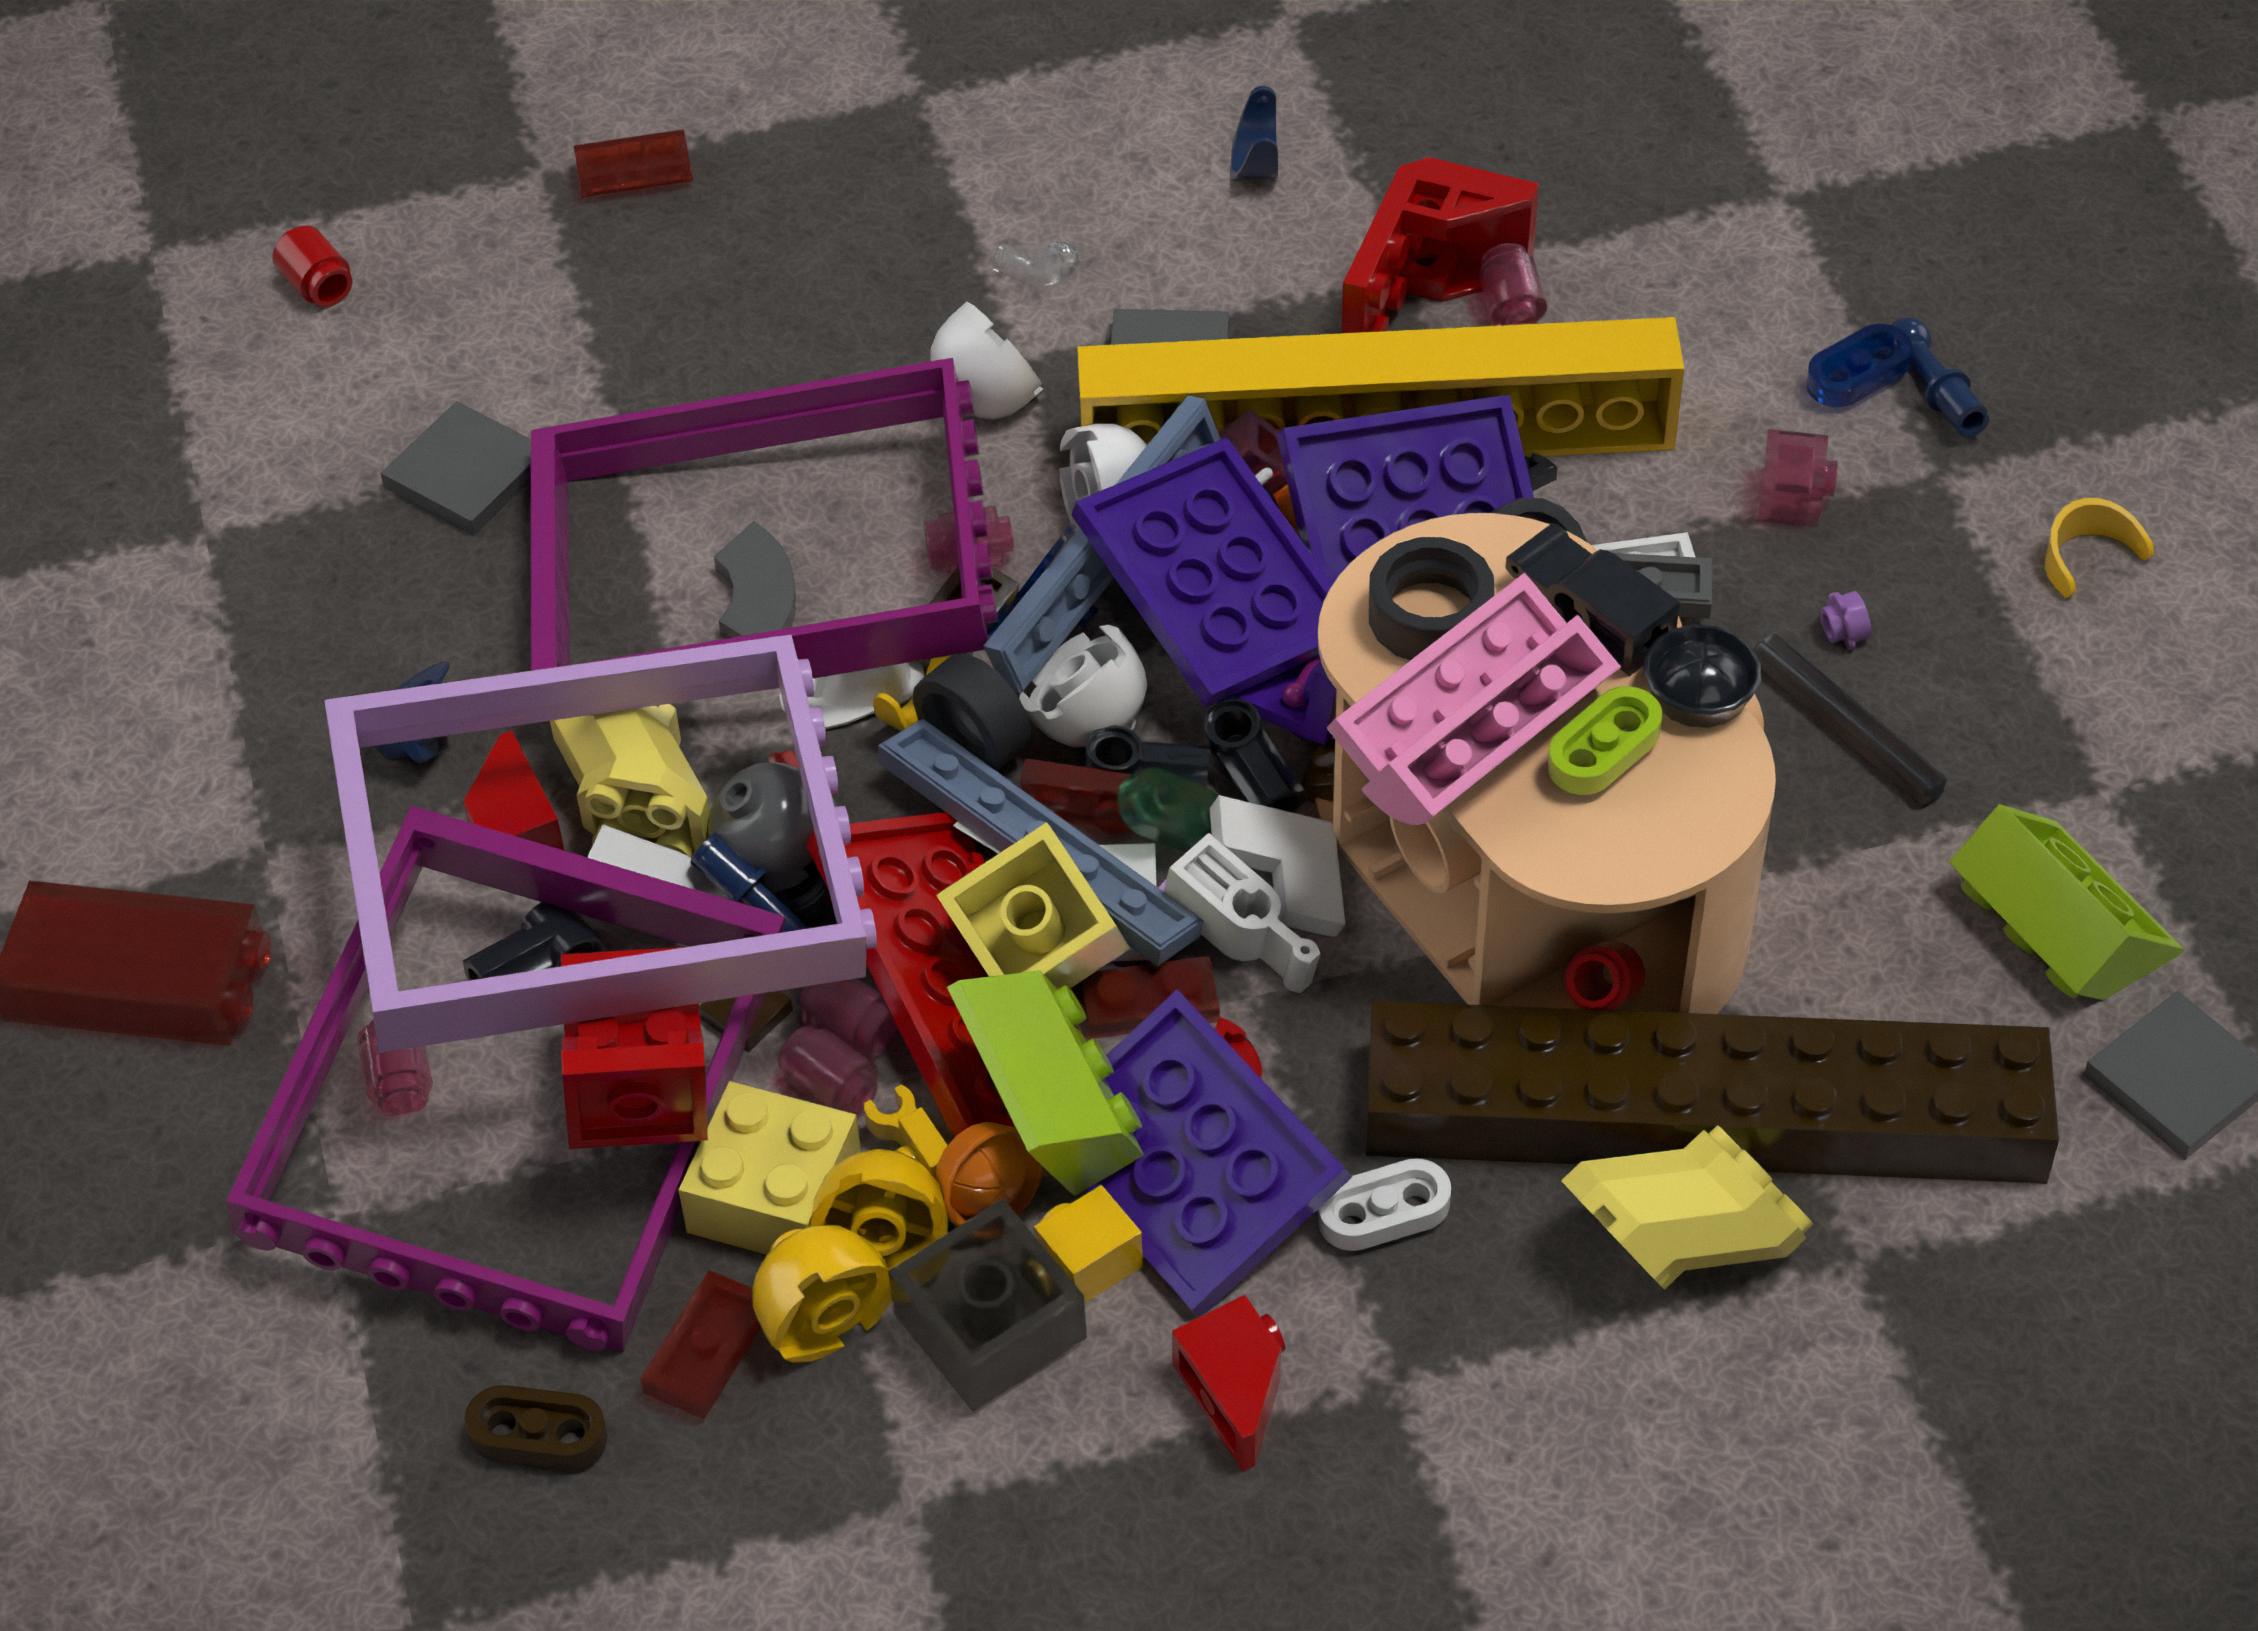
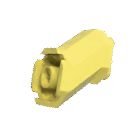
M671 704L659 705V708L657 706L633 708L550 721L554 741L579 785L576 796L582 825L594 835L592 845L602 825L675 850L689 857H692L698 848L709 838L708 817L710 810L708 797L679 747L681 737L676 708Z
M1718 1125L1709 1134L1703 1130L1684 1149L1582 1161L1561 1180L1664 1290L1685 1270L1787 1257L1806 1239L1804 1233L1813 1225L1812 1221L1786 1194L1783 1195L1771 1182L1773 1179Z

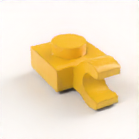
M903 1085L894 1088L896 1104L899 1108V1111L894 1114L879 1112L872 1100L864 1102L866 1125L869 1131L880 1139L897 1141L901 1147L895 1149V1151L902 1152L919 1161L935 1178L936 1166L948 1145L923 1108H916L912 1092Z

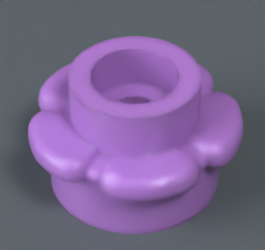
M1856 591L1843 595L1839 592L1830 593L1827 599L1828 606L1820 609L1823 630L1831 643L1843 640L1846 649L1853 650L1855 649V642L1870 638L1871 624L1865 604Z

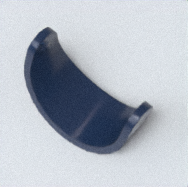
M1259 86L1254 88L1246 101L1231 150L1230 177L1232 179L1278 178L1276 94L1270 87Z

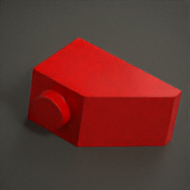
M513 731L500 734L463 801L468 822L565 851L558 818Z
M1246 1295L1172 1330L1173 1367L1242 1472L1256 1465L1280 1384L1281 1353L1285 1352L1286 1349L1283 1336L1275 1321L1268 1314L1259 1316Z

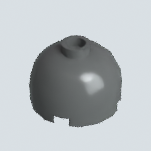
M769 762L757 763L739 771L724 784L713 800L708 817V836L710 837L714 833L718 834L746 863L756 870L765 869L767 874L760 883L771 893H778L781 890L799 885L810 876L803 870L813 860L805 843L814 827L800 770L788 763ZM833 799L834 807H837L838 805Z

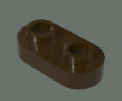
M510 1385L493 1386L481 1391L470 1401L464 1416L466 1431L473 1449L480 1456L499 1462L563 1470L580 1469L599 1458L606 1447L608 1439L603 1412L599 1405L587 1396L574 1393ZM510 1423L515 1425L514 1429L506 1435H495L492 1433L494 1428L500 1424ZM580 1432L584 1434L576 1442H561L562 1437L567 1433Z

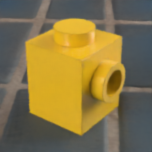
M1102 1185L1071 1204L1062 1203L1055 1206L1045 1214L1040 1223L1034 1226L1036 1256L1031 1260L1033 1269L1040 1282L1050 1293L1054 1294L1061 1290L1075 1309L1143 1267L1142 1232Z

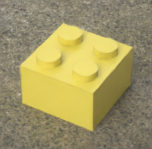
M1047 822L936 895L989 977L1040 970L1057 989L1064 985L1072 988L1130 949L1118 927Z
M729 1081L708 1125V1140L701 1141L679 1188L687 1233L767 1255L775 1240L784 1233L794 1229L803 1230L809 1228L814 1198L824 1177L836 1164L857 1152H861L856 1114Z

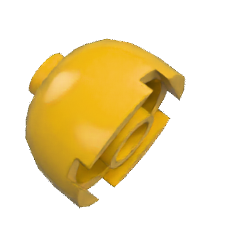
M873 1149L857 1152L830 1169L815 1195L810 1227L839 1225L865 1238L881 1256L889 1255L884 1260L891 1274L916 1272V1279L929 1273L943 1255L947 1238L948 1215L940 1184L919 1161L902 1152Z
M839 1225L812 1226L803 1230L794 1229L788 1231L772 1244L769 1253L761 1263L752 1287L753 1308L766 1338L776 1350H779L785 1360L792 1363L812 1362L844 1347L838 1336L852 1329L859 1322L866 1332L873 1327L892 1303L897 1284L894 1276L887 1268L883 1257L865 1238Z

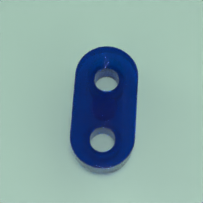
M1872 324L1866 326L1812 357L1808 366L1807 391L1814 400L1826 406L1845 407L1852 405L1901 378L1908 371L1912 353V341L1903 330L1893 325Z

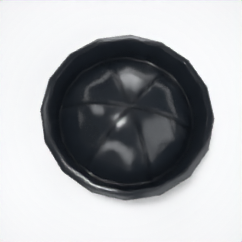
M1692 624L1671 629L1653 641L1644 656L1643 674L1651 694L1660 703L1662 712L1671 720L1689 727L1709 728L1725 724L1740 714L1761 683V663L1753 647L1737 634L1717 626Z

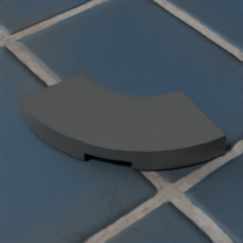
M753 521L714 556L716 571L730 583L733 591L731 605L719 619L720 634L725 638L791 628L795 617L796 588L789 558L775 537Z

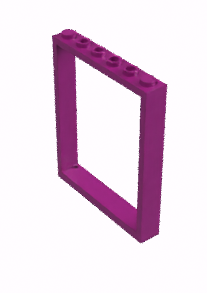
M953 358L531 430V671L570 665L568 481L944 417L962 599L591 662L792 635L797 659L809 660L814 679L985 650L983 646L989 640L987 623L998 622V615L992 584L983 586L982 580L993 579V571L987 542L978 543V538L988 537V526L983 501L973 500L975 496L984 495L978 459L969 460V456L979 455L974 420H965L966 416L975 415L969 380L958 382Z
M412 805L379 873L390 937L423 867L539 902H546L569 911L690 947L784 932L785 916ZM357 920L226 1200L231 1233L237 1235L244 1243L256 1249L270 1251L277 1247L303 1255L308 1262L325 1270L335 1271L342 1267L368 1275L372 1281L387 1289L401 1291L408 1287L434 1295L439 1302L456 1310L467 1311L476 1308L499 1315L506 1323L521 1330L534 1331L542 1328L565 1335L569 1341L583 1349L601 1351L604 1348L624 1352L682 1207L679 1188L701 1141L678 1143L613 1306L269 1201L368 987L360 928ZM765 993L736 998L706 1073L707 1127L729 1081H732Z

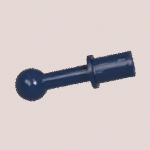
M1910 317L1894 321L1885 333L1884 346L1891 355L1899 359L1908 360L1928 384L1925 391L1927 404L1935 411H1942L1962 437L1969 438L1981 433L1988 426L1989 415L1987 414L1986 407L1970 390L1971 383L1968 376L1959 369H1945L1930 350L1931 335L1923 322Z
M714 833L691 857L689 863L699 870L730 900L785 916L784 932L810 928L760 883L767 874V871L763 868L756 870L746 863L718 834Z

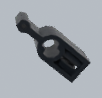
M1551 523L1506 557L1505 568L1513 578L1517 579L1523 573H1526L1566 623L1578 615L1621 666L1619 669L1629 677L1644 666V656L1653 641L1669 630L1677 628L1680 602L1614 553L1602 549L1593 554L1571 539L1566 530L1560 525Z

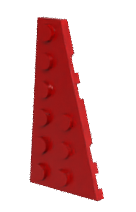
M946 812L850 823L851 844L844 847L847 858L856 856L859 858L863 876L864 895L857 897L860 910L868 908L872 910L877 935V948L866 949V965L953 1138L970 1126L984 1122L1015 1127L947 988L958 980L989 976L936 896L983 865V854L976 853L974 839L954 827L953 825L958 821ZM813 830L805 844L828 888L815 831Z

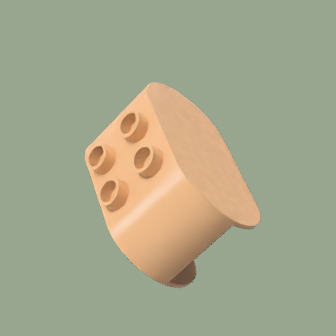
M1496 513L1449 515L1416 523L1396 531L1378 541L1354 559L1330 588L1324 600L1318 624V650L1321 663L1329 680L1337 689L1336 718L1411 661L1393 654L1379 643L1369 625L1370 572L1379 556L1397 543L1418 537H1444L1466 544L1485 558L1494 574L1495 596L1516 580L1505 568L1506 557L1550 524L1534 519ZM1567 532L1571 539L1593 554L1598 551L1588 542ZM1440 583L1415 584L1403 588L1392 597L1393 602L1405 611L1422 617H1444L1457 613L1470 604L1469 598L1456 588ZM1678 616L1677 628L1682 627V624H1681V621H1680V619H1679V616ZM1644 666L1630 677L1618 669L1422 825L1402 823L1379 809L1361 790L1370 780L1335 739L1334 802L1315 797L1318 818L1333 822V832L1336 836L1338 850L1469 1005L1583 1009L1571 999L1565 986L1566 967L1570 959L1583 948L1613 940L1629 945L1638 953L1644 965L1645 979L1641 991L1632 1001L1612 1010L1718 1014L1737 989L1748 960L1775 792V763L1770 744L1764 732L1762 710L1755 694L1739 715L1725 724L1709 728L1686 726L1671 720L1662 712L1660 737L1655 746L1604 790L1590 795H1577L1566 792L1559 788L1548 774V754L1552 738L1598 697L1610 689L1630 686L1643 689L1651 694L1643 674ZM1620 728V729H1619V730L1625 731V732L1634 731V730L1629 729V728ZM1604 965L1603 977L1609 984L1613 985L1612 973Z

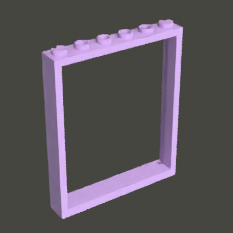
M792 635L325 700L379 1053L866 977V949L877 948L874 917L870 908L861 910L859 908L857 897L864 895L861 865L857 856L847 858L844 846L851 844L849 818L845 806L834 807L832 795L838 794L836 766L833 756L822 757L819 746L826 745L823 714L820 707H809L807 697L814 696L811 666L808 659H797ZM780 688L837 924L398 991L359 748Z

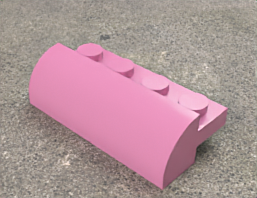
M1523 573L1335 718L1327 729L1370 780L1361 789L1362 792L1379 809L1392 818L1409 825H1422L1575 705L1621 666L1578 615L1566 623L1526 573Z

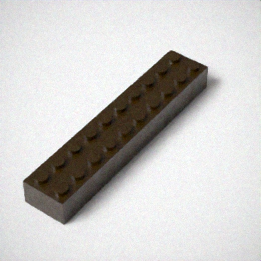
M1372 1001L1366 1156L1579 1164L1582 1161L1684 1149L1703 1130L1709 1134L1718 1125L1766 1172L2047 1184L2059 1143L2049 1027Z

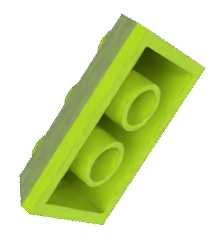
M1999 804L1949 861L1954 869L1965 879L1960 886L1966 895L1984 909L1991 910L1993 908L2007 922L2002 928L2006 936L2025 952L2030 954L2036 952L2050 966L2045 972L2048 979L2059 990L2072 998L2082 995L2105 1000L2180 956L2185 950L2056 820Z
M1038 970L958 980L947 987L1028 1153L1073 1196L1078 1195L1144 1156L1133 1132L1142 1127L1141 1122L1122 1092L1115 1096L1113 1095L1105 1079L1114 1073L1113 1067L1105 1052L1094 1038L1086 1042L1078 1024L1087 1018L1079 1001L1068 985L1057 989Z

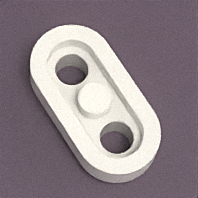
M1408 1159L1354 1175L1318 1209L1319 1230L1325 1240L1331 1245L1343 1250L1357 1251L1431 1229L1440 1224L1449 1212L1451 1198L1449 1177L1440 1166L1424 1159ZM1412 1196H1418L1425 1199L1427 1203L1412 1206L1406 1203L1405 1200ZM1346 1216H1357L1363 1222L1347 1224L1342 1222L1341 1219Z

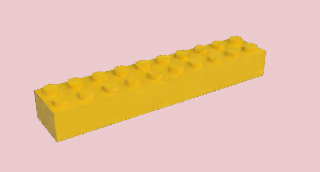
M1675 317L1077 346L1081 427L1094 424H1116L1130 429L1148 445L1188 395L1202 398L1207 403L1220 438L1224 439L1227 437L1251 471L1264 468L1272 470L1284 469L1276 436L1283 428L1509 394L1524 456L1531 457L1532 453L1541 456L1675 450L1684 377V363Z

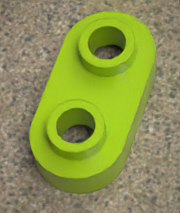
M1616 687L1603 693L1552 738L1549 745L1547 765L1551 780L1562 790L1577 795L1595 794L1607 788L1652 749L1659 740L1662 722L1660 703L1652 694L1636 687ZM1620 728H1629V729H1632V730H1634V731L1625 732V731H1621V730H1619V729H1620Z

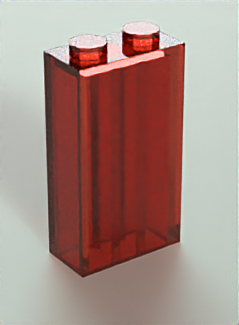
M29 880L0 955V1013L3 1021L231 1046L238 1023H246L251 1015L253 1006V989L251 984L256 970H264L268 964L271 951L270 935L262 929L255 904Z

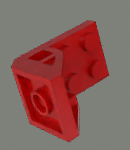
M1426 157L1399 166L1343 281L1342 333L1388 331L1390 310L1400 311L1406 293L1446 302L1526 280L1533 266L1539 183L1432 157ZM1416 262L1428 264V265H1430V266H1422V265H1419V264L1416 263Z
M685 947L561 954V966ZM699 1003L564 1024L561 1057L569 1149L708 1140L705 1055L700 1025Z

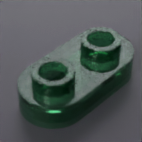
M1149 768L1124 779L1118 792V805L1123 820L1135 833L1186 853L1208 833L1212 835L1209 808L1219 795L1209 788L1163 769Z

